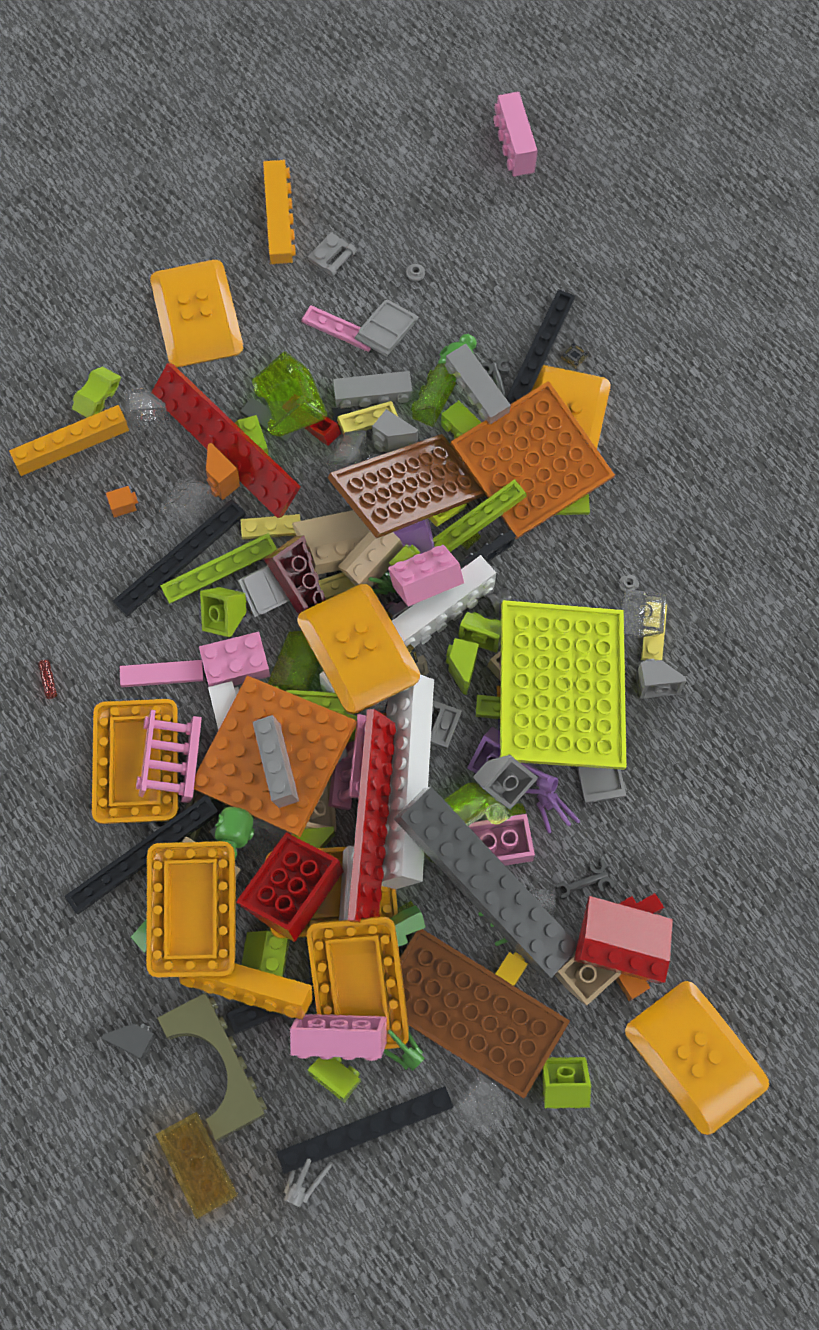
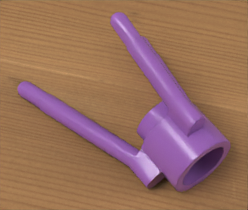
M521 763L533 774L539 776L536 782L539 789H528L525 793L546 796L547 792L551 794L555 792L558 778L545 774L527 763Z
M547 792L546 796L537 795L539 802L536 805L540 809L548 833H551V828L544 808L547 810L554 808L566 825L571 826V823L557 805L559 804L576 823H580V820L562 802L557 793L551 794Z

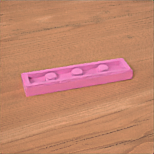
M311 305L302 318V323L369 352L371 349L355 339L361 328Z
M202 660L120 666L121 687L204 681Z

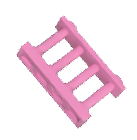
M151 710L149 717L145 716L143 729H147L142 773L141 777H137L136 789H139V797H143L146 788L177 792L178 795H182L181 802L190 803L194 791L202 717L193 716L190 723L180 724L155 720L156 710ZM153 728L183 732L185 735H189L188 743L179 744L152 740ZM151 748L182 752L183 755H186V762L177 764L150 760ZM148 769L180 772L181 775H184V780L180 784L147 780Z
M357 715L355 741L347 743L345 748L348 756L341 759L340 763H337L332 773L328 804L330 807L349 810L351 809L352 798L359 799L366 715Z

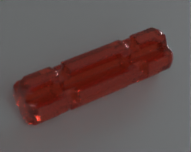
M47 659L38 662V666L41 671L40 675L45 689V696L47 699L57 697L53 674L50 670V662Z

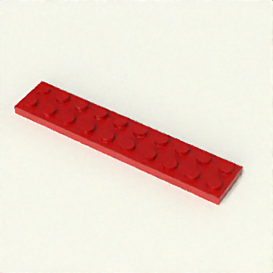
M167 363L150 395L206 449H208V444L212 443L237 468L239 481L277 518H282L301 486L172 363Z
M368 709L366 713L348 921L359 923L364 918L380 917L382 879L384 878L382 865L386 856L384 844L388 833L385 825L389 815L390 780L393 773L392 757L394 754V735L396 734L395 722L375 709Z

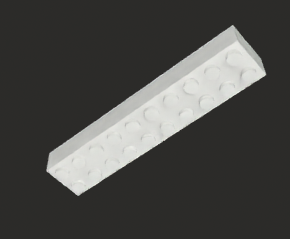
M481 555L461 569L464 580L463 584L412 605L392 620L409 653L418 644L428 642L434 632L437 631L439 633L447 626L446 623L453 619L455 621L459 619L463 614L462 611L466 608L472 609L475 607L481 597L484 596L486 598V596L492 594L496 572ZM323 671L319 674L321 689L324 692L335 693Z
M420 675V680L414 686L389 697L386 708L387 718L395 722L396 734L394 735V754L392 757L393 773L390 780L389 815L385 825L388 833L384 844L386 856L382 865L384 871L382 886L393 889L423 882L424 851L394 820L424 788L428 787L434 679Z

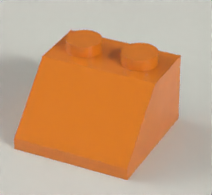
M212 443L208 444L206 461L208 489L214 497L219 496L224 500L240 486L238 471Z

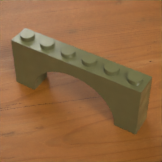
M204 993L159 1016L158 1020L168 1040L182 1036L200 1038L211 1044L220 1053L227 1071L226 1094L216 1112L205 1119L214 1139L218 1142L266 1116L264 1110L267 1109V1106L262 1096L257 1098L254 1092L257 1086L252 1076L247 1078L244 1072L247 1065L242 1056L237 1057L234 1049L238 1047L233 1037H227L225 1029L228 1026L223 1016L218 1018L215 1012L218 1006L213 996L208 998L207 994Z

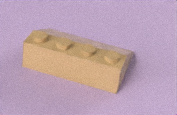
M354 510L293 522L292 524L296 536H305V544L308 552L311 554V562L317 574L339 571L340 569L337 566L370 532Z

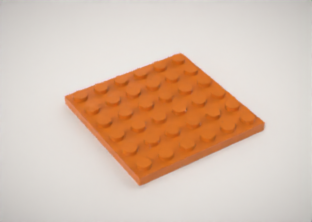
M549 381L512 403L510 412L494 423L489 424L485 420L451 441L452 447L487 498L514 479L526 492V498L501 515L507 527L515 533L516 539L615 477L611 468Z
M247 675L195 774L194 790L228 806L242 808L251 813L255 818L301 837L357 722L347 716ZM271 715L281 725L299 802L280 808L271 801L253 726V721Z

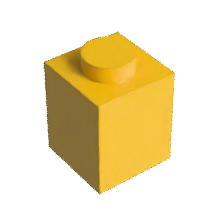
M509 952L496 975L515 986L528 963L525 962V959L520 954Z

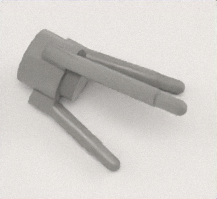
M307 1159L297 1184L293 1183L295 1171L290 1172L287 1186L284 1190V1193H286L284 1200L298 1207H301L302 1202L307 1203L311 1193L333 1165L332 1162L326 1165L306 1193H304L306 1188L301 1185L311 1160Z

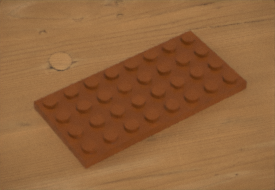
M442 434L331 472L328 476L329 481L376 539L485 496V493L459 455Z
M423 929L416 931L400 957L408 1026L525 1099L570 1020Z

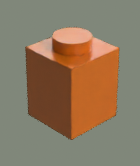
M129 486L106 493L114 517L137 511L135 504L138 503L135 492H130Z
M621 974L615 979L629 1001L651 988L646 980Z

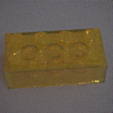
M198 1112L155 1134L197 1220L204 1218L240 1197Z

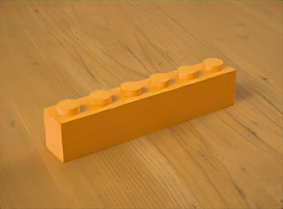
M285 160L263 161L270 264L293 263L292 256H296L295 245H291V241L295 240L294 229H290V225H294L293 213H289V209L293 208L292 198H288V194H291V182L287 183V179H290V168L286 167Z
M116 405L11 449L9 452L20 476H23L129 431V428L119 405Z
M236 963L232 973L226 976L179 977L180 984L188 988H196L209 994L213 993L229 1000H237L250 1006L254 1005L270 1012L281 1013L290 1018L303 1020L313 1000L312 985Z

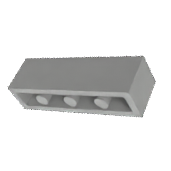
M467 344L462 345L446 356L445 367L447 371L455 375L458 386L462 390L465 389L470 403L478 407L479 415L484 421L487 420L489 424H492L510 412L511 405Z
M410 371L333 379L336 408L368 407L371 404H382L389 401L406 403L412 400L413 391Z
M273 715L253 721L271 801L279 808L299 802L280 723Z

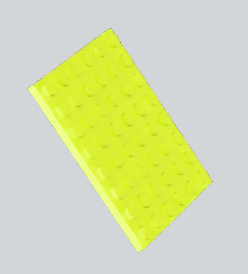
M502 601L500 757L511 755L520 763L626 769L624 610Z

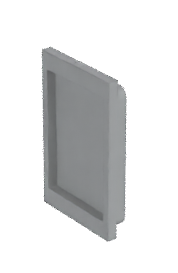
M387 299L359 329L355 339L387 357L416 323L419 316Z
M268 565L237 580L242 592L246 593V601L253 617L264 614L290 601Z
M577 767L585 803L626 797L620 769Z

